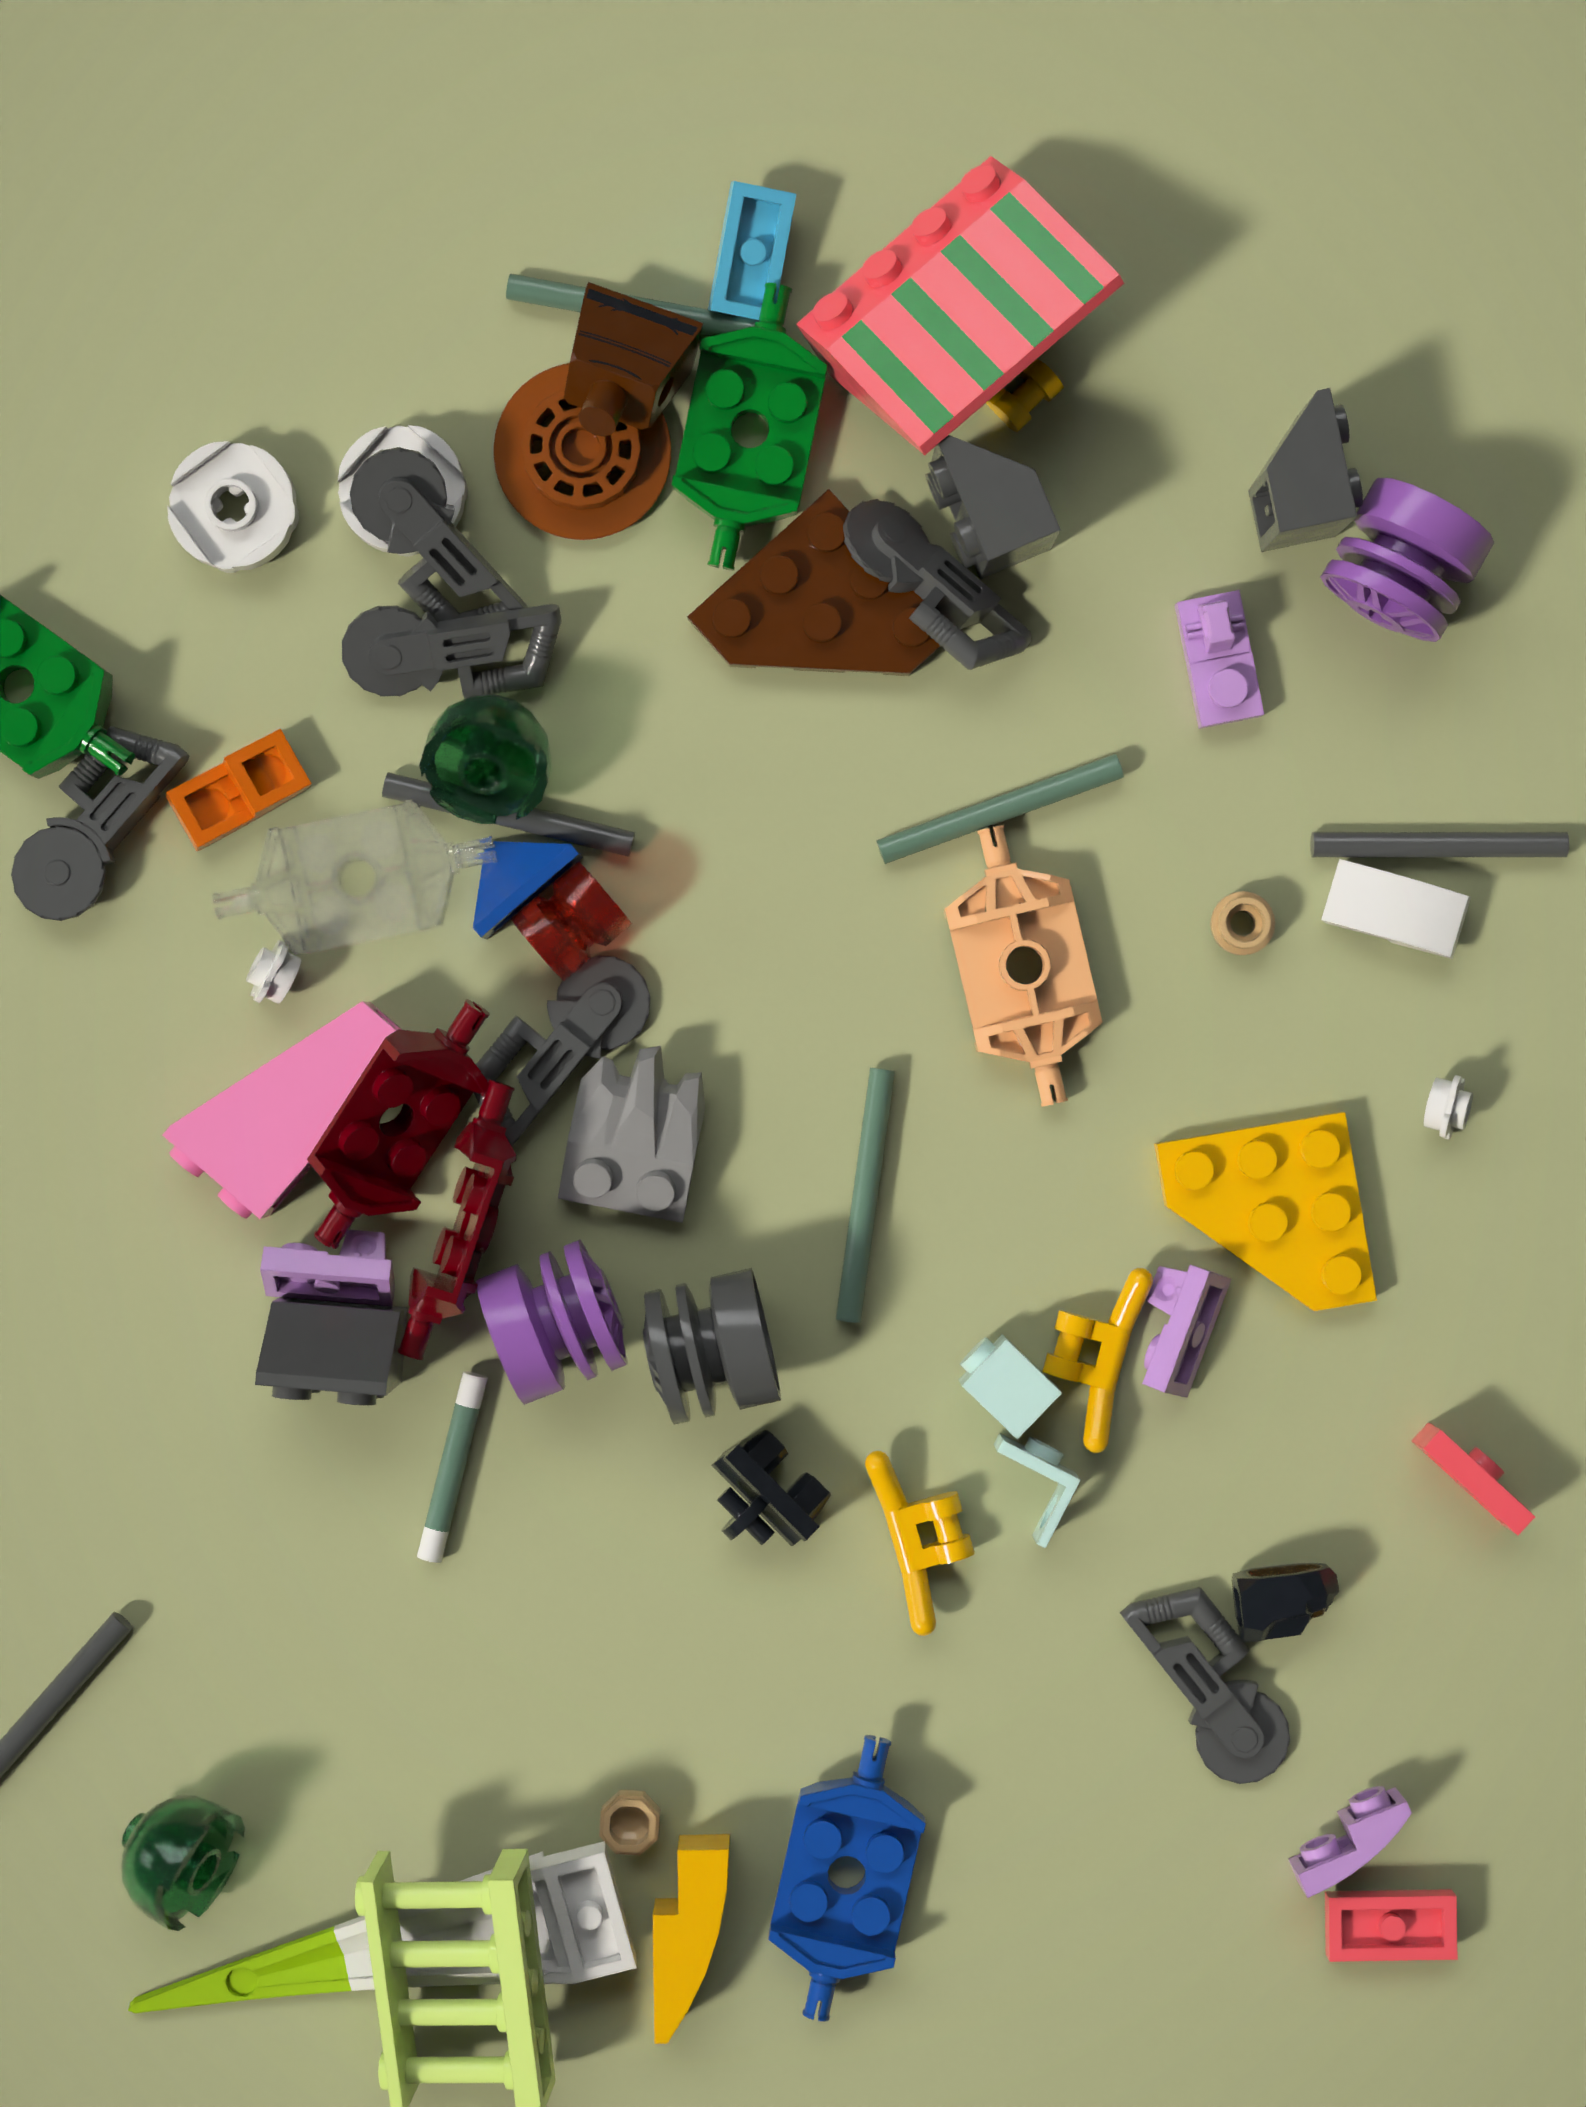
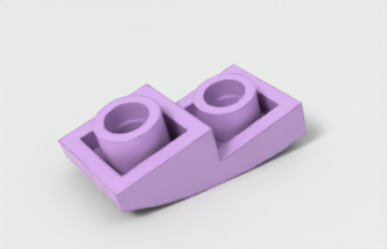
M1376 1786L1353 1795L1349 1799L1350 1806L1337 1811L1346 1835L1337 1839L1334 1834L1318 1836L1300 1847L1301 1854L1288 1858L1297 1882L1307 1898L1334 1886L1352 1875L1385 1848L1400 1831L1412 1812L1407 1801L1396 1787L1386 1791L1383 1786Z

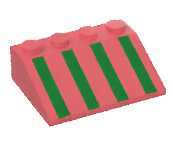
M990 156L980 166L967 172L961 182L936 204L921 212L913 220L912 224L885 248L871 255L863 266L835 291L821 298L814 306V309L796 325L817 357L827 364L829 375L923 455H926L1119 289L1124 282L1119 273L1025 179Z

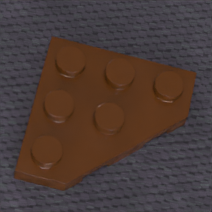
M830 489L823 493L687 616L688 621L730 667L788 668L799 671L845 673L847 671L909 676L942 646L908 619L923 601L914 590L905 593L889 592L888 584L890 582L880 581L879 578L865 572L864 568L851 557L852 554L844 542L845 536L843 531V524L849 510Z

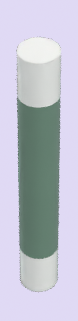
M463 1371L417 1554L419 1559L434 1563L442 1562L488 1379L484 1375Z

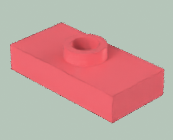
M1429 1422L1411 1440L1504 1527L1516 1535H1519L1535 1518L1527 1508L1497 1482L1505 1472L1477 1447L1467 1454L1441 1429Z
M1452 1889L1325 1891L1326 1956L1330 1962L1458 1960L1457 1896Z

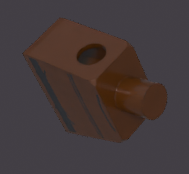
M588 282L584 293L564 391L566 401L581 408L579 413L581 425L588 432L598 436L611 435L615 431L618 422L639 429L651 428L691 374L704 323Z

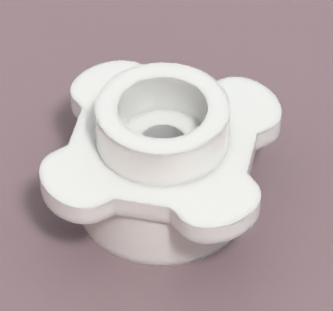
M281 940L277 941L272 951L265 947L260 950L247 975L246 981L254 985L251 996L258 1003L264 997L277 1004L281 1003L300 968L301 958L289 953V947Z
M1455 1075L1453 1081L1436 1077L1426 1105L1424 1127L1439 1130V1136L1449 1140L1454 1128L1465 1129L1472 1106L1473 1093L1464 1091L1465 1079L1462 1076Z

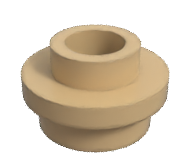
M1245 891L1235 892L1224 897L1215 906L1211 915L1210 927L1215 941L1222 949L1235 955H1249L1260 951L1269 943L1275 930V917L1272 908L1261 896ZM1239 911L1249 914L1253 921L1252 930L1246 936L1237 935L1231 928V919Z

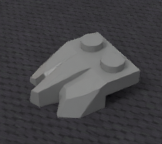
M661 1046L639 1049L630 1077L620 1075L613 1060L603 1056L581 1078L567 1140L558 1199L683 1223L705 1112L702 1072L685 1073L677 1085L669 1084L664 1078Z

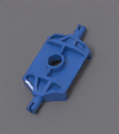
M864 1736L865 1741L858 1772L853 1771L851 1778L820 1781L801 1788L769 1927L768 1940L809 1971V1975L812 1978L802 2014L814 2020L817 2003L820 2001L818 2021H829L836 1983H839L840 1979L894 1968L896 1960V1944L921 1833H924L926 1821L925 1816L909 1801L884 1785L885 1779L882 1777L891 1741L882 1737L879 1738L876 1755L873 1756L876 1736ZM849 1856L856 1858L864 1866L865 1874L857 1885L850 1888H842L835 1885L828 1875L829 1867L840 1857Z

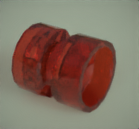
M580 861L552 884L554 895L550 899L537 896L511 918L512 922L531 946L564 982L591 960L590 947L594 944L609 945L633 924Z

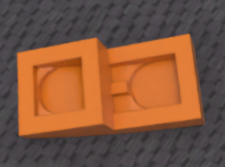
M278 729L224 757L223 763L167 791L166 798L195 850L198 852L279 807L311 787L312 783L282 730Z

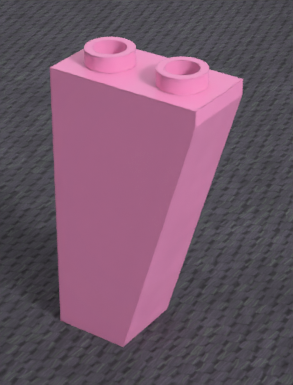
M360 1002L170 1125L162 1135L174 1145L173 1149L169 1152L170 1156L192 1175L199 1177L205 1172L223 1188L218 1193V1197L241 1217L247 1219L252 1213L259 1219L270 1216L312 1168L307 1158L385 1037L401 1028L371 1002Z

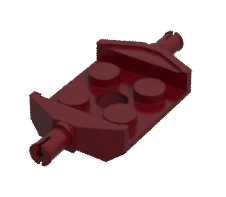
M466 999L447 1032L439 1028L434 1033L398 1029L383 1040L307 1158V1161L330 1188L331 1192L328 1196L334 1203L328 1215L314 1233L315 1238L325 1246L337 1249L354 1220L360 1218L362 1214L373 1216L414 1211L421 1204V1201L411 1191V1187L473 1092L485 1097L489 1085L482 1072L467 1054L470 1050L468 1045L485 1019L490 1015L481 1005ZM403 1104L400 1113L389 1122L380 1123L383 1113L388 1108H395Z
M489 1079V1085L478 1118L474 1117L473 1121L469 1122L457 1137L454 1148L459 1149L469 1158V1161L475 1162L473 1169L465 1166L457 1181L453 1203L461 1206L453 1229L444 1227L439 1235L433 1254V1264L440 1265L438 1274L413 1267L410 1275L408 1300L410 1307L408 1313L411 1317L397 1352L413 1359L424 1360V1353L434 1323L440 1325L443 1318L463 1314L466 1309L463 1305L464 1300L469 1295L475 1294L478 1284L474 1281V1277L481 1256L487 1250L493 1236L498 1218V1206L505 1185L511 1186L514 1179L511 1163L516 1161L517 1155L505 1136L507 1128L501 1124L504 1121L515 1088Z

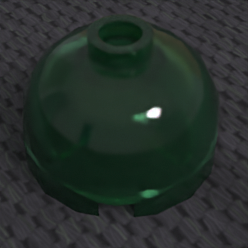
M472 695L448 706L434 721L428 732L419 767L421 776L425 773L426 779L431 784L430 795L439 806L461 819L479 824H496L497 816H508L517 812L515 818L517 820L527 816L542 801L551 770V751L548 735L532 711L516 700L500 695Z
M177 1795L155 1805L146 1814L140 1813L135 1816L128 1824L122 1837L124 1851L121 1861L122 1883L133 1904L147 1917L169 1930L180 1931L186 1926L179 1919L183 1918L188 1912L200 1917L209 1909L221 1893L236 1866L240 1854L235 1851H227L232 1843L234 1832L244 1837L245 1826L241 1816L218 1803L194 1795Z

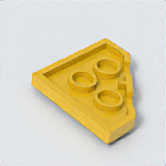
M1345 1112L1154 1143L1164 1205L1285 1290L1313 1311L1377 1301Z

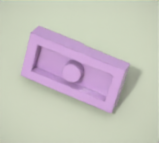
M1240 590L1177 602L1175 610L1198 728L1202 729L1262 717L1264 715L1263 704Z
M348 1230L339 1255H329L327 1251H318L315 1247L304 1243H287L281 1248L266 1246L263 1248L260 1271L266 1296L393 1307L395 1292L392 1260L386 1258V1239L383 1232Z
M1191 1264L1187 1272L1162 1266L1158 1267L1146 1301L1170 1315L1168 1324H1164L1161 1334L1156 1335L1148 1346L1144 1359V1366L1147 1372L1142 1384L1164 1393L1188 1397L1231 1278Z

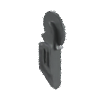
M400 447L380 450L363 461L353 476L350 489L353 513L363 529L380 540L389 541L388 553L405 554L418 551L423 557L401 577L398 584L425 613L428 611L439 622L528 608L518 594L451 522L455 511L454 505L446 504L445 480L433 461L426 458L419 451ZM437 572L459 597L490 588L501 601L494 603V605L490 604L489 606L459 613L428 578Z
M878 499L862 501L849 511L843 524V531L845 536L844 542L852 554L851 557L864 568L865 572L879 578L880 581L890 582L888 584L889 592L905 593L914 590L923 601L908 619L922 631L926 632L936 643H939L944 650L965 668L972 670L1024 652L1032 640L1030 631L998 604L1001 598L950 555L942 546L930 544L922 530V526L909 515L908 511L895 506V503L879 501ZM981 623L993 636L974 641L961 629Z
M547 604L437 622L428 611L421 619L415 612L399 606H376L361 612L348 625L342 639V662L349 677L362 687L363 690L380 696L400 697L417 690L421 685L431 692L438 683L443 670L458 668L464 699L543 687L562 622L560 608L556 604ZM534 627L523 664L473 672L472 666L503 661L510 631Z
M113 726L108 728L106 735L128 751L135 754L134 759L158 765V767L144 783L114 776L94 799L87 792L95 784V781H98L99 777L105 773L108 767L92 755H85L81 759V762L61 782L59 788L85 811L77 820L63 817L47 818V826L50 828L38 830L34 835L23 841L24 843L14 856L11 872L14 892L27 910L43 919L63 921L79 917L86 910L94 906V903L103 891L106 876L105 865L116 863L113 851L161 797L159 794L185 766L190 755L177 744L156 738L153 739L152 737L143 736Z
M600 955L579 961L566 972L557 990V1001L547 1000L548 1015L554 1029L547 1039L515 1015L503 1030V1033L500 1034V1037L493 1043V1046H490L489 1050L477 1062L476 1065L488 1082L489 1079L496 1081L507 1067V1064L513 1060L514 1056L517 1055V1052L521 1050V1047L526 1042L538 1050L517 1075V1079L530 1104L516 1121L508 1108L504 1121L501 1124L507 1128L505 1136L511 1147L585 1056L601 1058V1049L610 1050L626 1045L642 1031L649 1017L651 997L645 979L633 965L618 957ZM473 1092L481 1107L484 1096Z
M1197 1587L1163 1595L1162 1597L1147 1599L1146 1601L1134 1602L1119 1612L1194 1708L1188 1721L1191 1725L1196 1726V1747L1205 1766L1220 1779L1237 1784L1258 1782L1274 1773L1285 1759L1290 1743L1288 1721L1278 1704L1266 1694L1257 1692L1258 1683L1256 1681L1232 1680L1224 1682L1220 1677L1244 1658L1250 1649L1240 1636L1235 1633V1630L1232 1629V1626L1225 1620V1617L1222 1616V1613L1202 1588ZM1191 1615L1220 1653L1208 1662L1188 1636L1159 1643L1146 1626L1156 1622L1160 1623Z

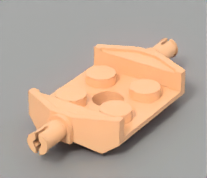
M1000 825L992 828L996 847L993 846L989 828L977 831L988 868L984 870L986 877L946 907L944 914L948 921L976 1041L974 1042L976 1051L1029 1062L1030 1069H1035L1036 1081L1042 1102L1041 1107L1054 1104L1050 1085H1052L1056 1103L1068 1101L1060 1067L1058 1066V1062H1062L1061 1055L1089 1035L1103 1021L1070 880L1050 874L1018 869L1017 864L1010 861V853L1004 832L1005 827ZM1015 948H1032L1041 957L1042 972L1038 979L1030 984L1015 982L1006 970L1007 958Z

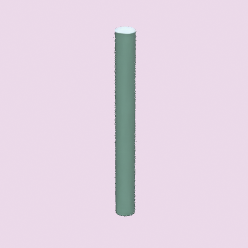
M510 274L507 282L506 299L581 312L586 287ZM627 295L704 323L701 335L715 336L753 327L755 322H759V320L713 312L708 309Z
M1113 754L876 840L884 864L893 862L1124 778L1122 767L1117 755Z
M870 1068L836 1312V1320L861 1323L895 1071Z

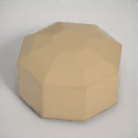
M619 1790L602 1805L599 1836L615 1854L640 1856L659 1838L661 1809L645 1791Z

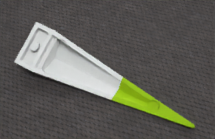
M605 1841L544 1856L543 1851L529 1856L544 1984H576L637 1968L636 1952ZM492 1870L461 1881H483L484 1876L491 1874ZM482 1908L398 1909L402 1941L490 1940L491 1935L494 1933L492 1915H485ZM360 1916L137 1996L130 2002L128 2011L143 2013L284 1996L375 1990L365 1916ZM490 1967L406 1968L408 1987L500 1984L499 1974H493Z

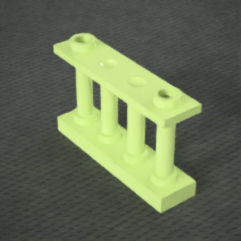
M502 1849L491 1874H486L483 1881L394 1882L390 1851H377L365 1875L360 1876L357 1880L355 1907L357 1914L365 1916L383 2048L379 2060L378 2078L380 2088L388 2090L390 2107H409L419 2083H504L507 2090H514L516 2107H546L556 2078L528 1849ZM482 1908L485 1915H492L494 1933L491 1935L490 1940L402 1941L398 1909ZM490 1967L493 1974H499L501 1992L498 1998L410 1999L406 1968ZM497 2025L499 2032L507 2033L509 2050L506 2051L505 2056L417 2057L413 2026Z

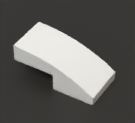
M1339 859L1321 920L1330 925L1387 939L1394 944L1453 959L1471 898L1467 895L1422 881Z

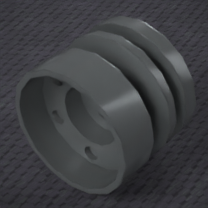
M752 1268L711 1277L709 1288L710 1307L698 1310L694 1297L686 1283L676 1285L675 1290L679 1314L670 1316L661 1289L645 1292L643 1339L647 1361L655 1390L660 1394L667 1406L674 1425L690 1421L687 1392L693 1390L697 1392L705 1418L715 1416V1385L728 1383L732 1396L740 1410L781 1401L780 1385L771 1340Z

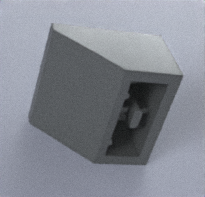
M1330 388L1316 391L1297 415L1248 490L1261 552L1336 537L1357 517L1356 507L1363 505V492L1359 474L1356 468L1347 469L1342 444L1348 443L1350 438L1346 411L1342 404L1334 405Z
M948 435L935 446L932 460L928 463L930 472L925 474L939 510L950 507L956 521L954 522L955 531L950 533L956 553L965 568L974 565L981 580L1051 549L1061 529L1035 469L951 435Z
M283 1297L272 1301L257 1365L255 1385L273 1386L272 1397L280 1399L309 1400L312 1393L333 1391L338 1392L337 1402L376 1405L377 1398H384V1396H387L402 1383L404 1355L398 1353L397 1350L400 1348L406 1329L408 1307Z

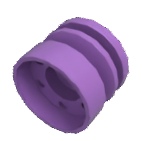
M1378 477L1370 487L1363 500V505L1359 507L1356 512L1357 517L1354 519L1357 527L1373 542L1360 538L1344 537L1336 548L1342 560L1332 559L1325 567L1320 578L1331 592L1346 602L1355 612L1371 622L1388 630L1400 632L1423 641L1436 642L1441 639L1448 626L1445 617L1441 613L1452 614L1461 603L1458 594L1441 578L1460 583H1470L1473 581L1494 545L1493 538L1478 521L1437 495L1403 481Z
M580 1239L564 1246L565 1258L570 1274L564 1276L556 1258L549 1251L539 1256L543 1285L534 1288L518 1264L476 1280L478 1284V1297L492 1341L507 1377L524 1405L564 1390L565 1376L561 1359L566 1357H572L576 1366L587 1380L598 1375L592 1347L597 1345L611 1371L628 1364L623 1344L622 1329L624 1324L616 1299L603 1270L589 1256L586 1247Z

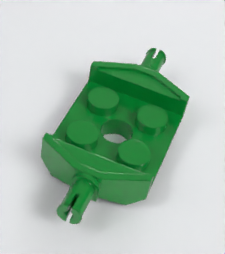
M765 283L759 322H755L753 327L701 339L700 357L676 474L673 475L671 484L672 488L688 502L714 519L713 526L717 527V529L715 530L710 559L707 565L719 568L722 552L726 549L722 566L725 570L734 571L735 569L734 564L740 532L745 533L746 527L779 521L798 514L827 374V364L786 334V328L783 325L792 288L780 285L778 300L774 304L777 290L776 283ZM747 413L760 415L769 427L766 440L754 448L743 447L732 437L734 422L740 416Z
M0 595V752L22 767V770L28 775L37 779L61 770L82 754L92 755L114 771L117 776L124 774L128 767L116 760L113 755L115 754L124 762L132 764L135 754L106 735L107 730L103 728L112 699L113 675ZM19 669L29 670L34 679L32 694L23 702L11 703L6 698L4 692L6 678L13 671Z

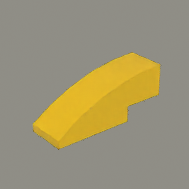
M730 1834L679 1835L677 1849L678 1898H655L653 1909L654 2044H667L687 2014L706 1975L719 1935L727 1893Z

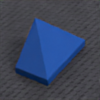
M486 841L473 929L481 938L488 939L580 861L583 858L581 854L571 844Z

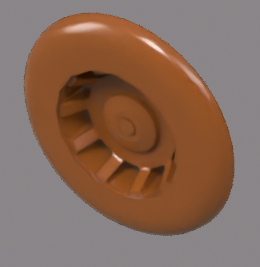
M570 363L562 364L532 377L515 392L507 403L495 433V470L501 488L509 502L532 525L547 533L567 539L590 540L603 538L620 532L634 524L652 507L659 497L670 468V434L663 413L659 415L651 428L639 429L624 423L627 428L626 430H615L608 436H598L588 432L579 421L580 407L567 411L562 409L563 406L569 405L564 398V391ZM549 415L555 417L548 427L541 426ZM543 440L542 451L533 454L534 441ZM621 444L631 445L630 459L620 457ZM543 465H547L552 473L547 481H543L537 473V470ZM615 468L619 469L624 474L614 485H611L607 478ZM564 483L574 487L573 496L558 492L560 484ZM599 485L603 491L585 497L584 492L585 488Z

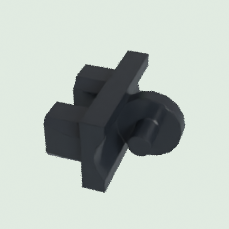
M764 1430L741 1446L738 1444L725 1451L711 1465L747 1501L746 1503L731 1487L727 1488L719 1496L717 1501L733 1516L723 1527L722 1532L730 1540H733L746 1529L760 1545H763L775 1532L759 1516L761 1515L790 1546H794L801 1539L803 1541L808 1540L820 1527L814 1519L820 1514L831 1494L814 1476L807 1472L801 1474L786 1491L777 1484L769 1474L789 1453L785 1446L768 1430Z

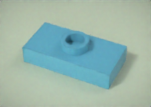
M738 181L731 182L709 300V311L759 320L765 283L777 284L774 304L777 303L796 193Z

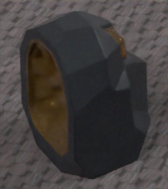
M1324 1563L1286 1564L1251 1568L1233 1573L1231 1581L1235 1617L1240 1638L1243 1642H1254L1301 1635L1310 1620L1323 1616L1327 1612L1328 1607L1333 1603L1334 1597L1339 1592L1337 1574Z

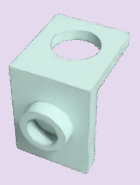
M999 1433L994 1443L997 1452L1058 1483L1032 1534L1036 1544L1046 1548L1080 1482V1478L1075 1471L1059 1464L1064 1454L1050 1445L1029 1437L1024 1446Z

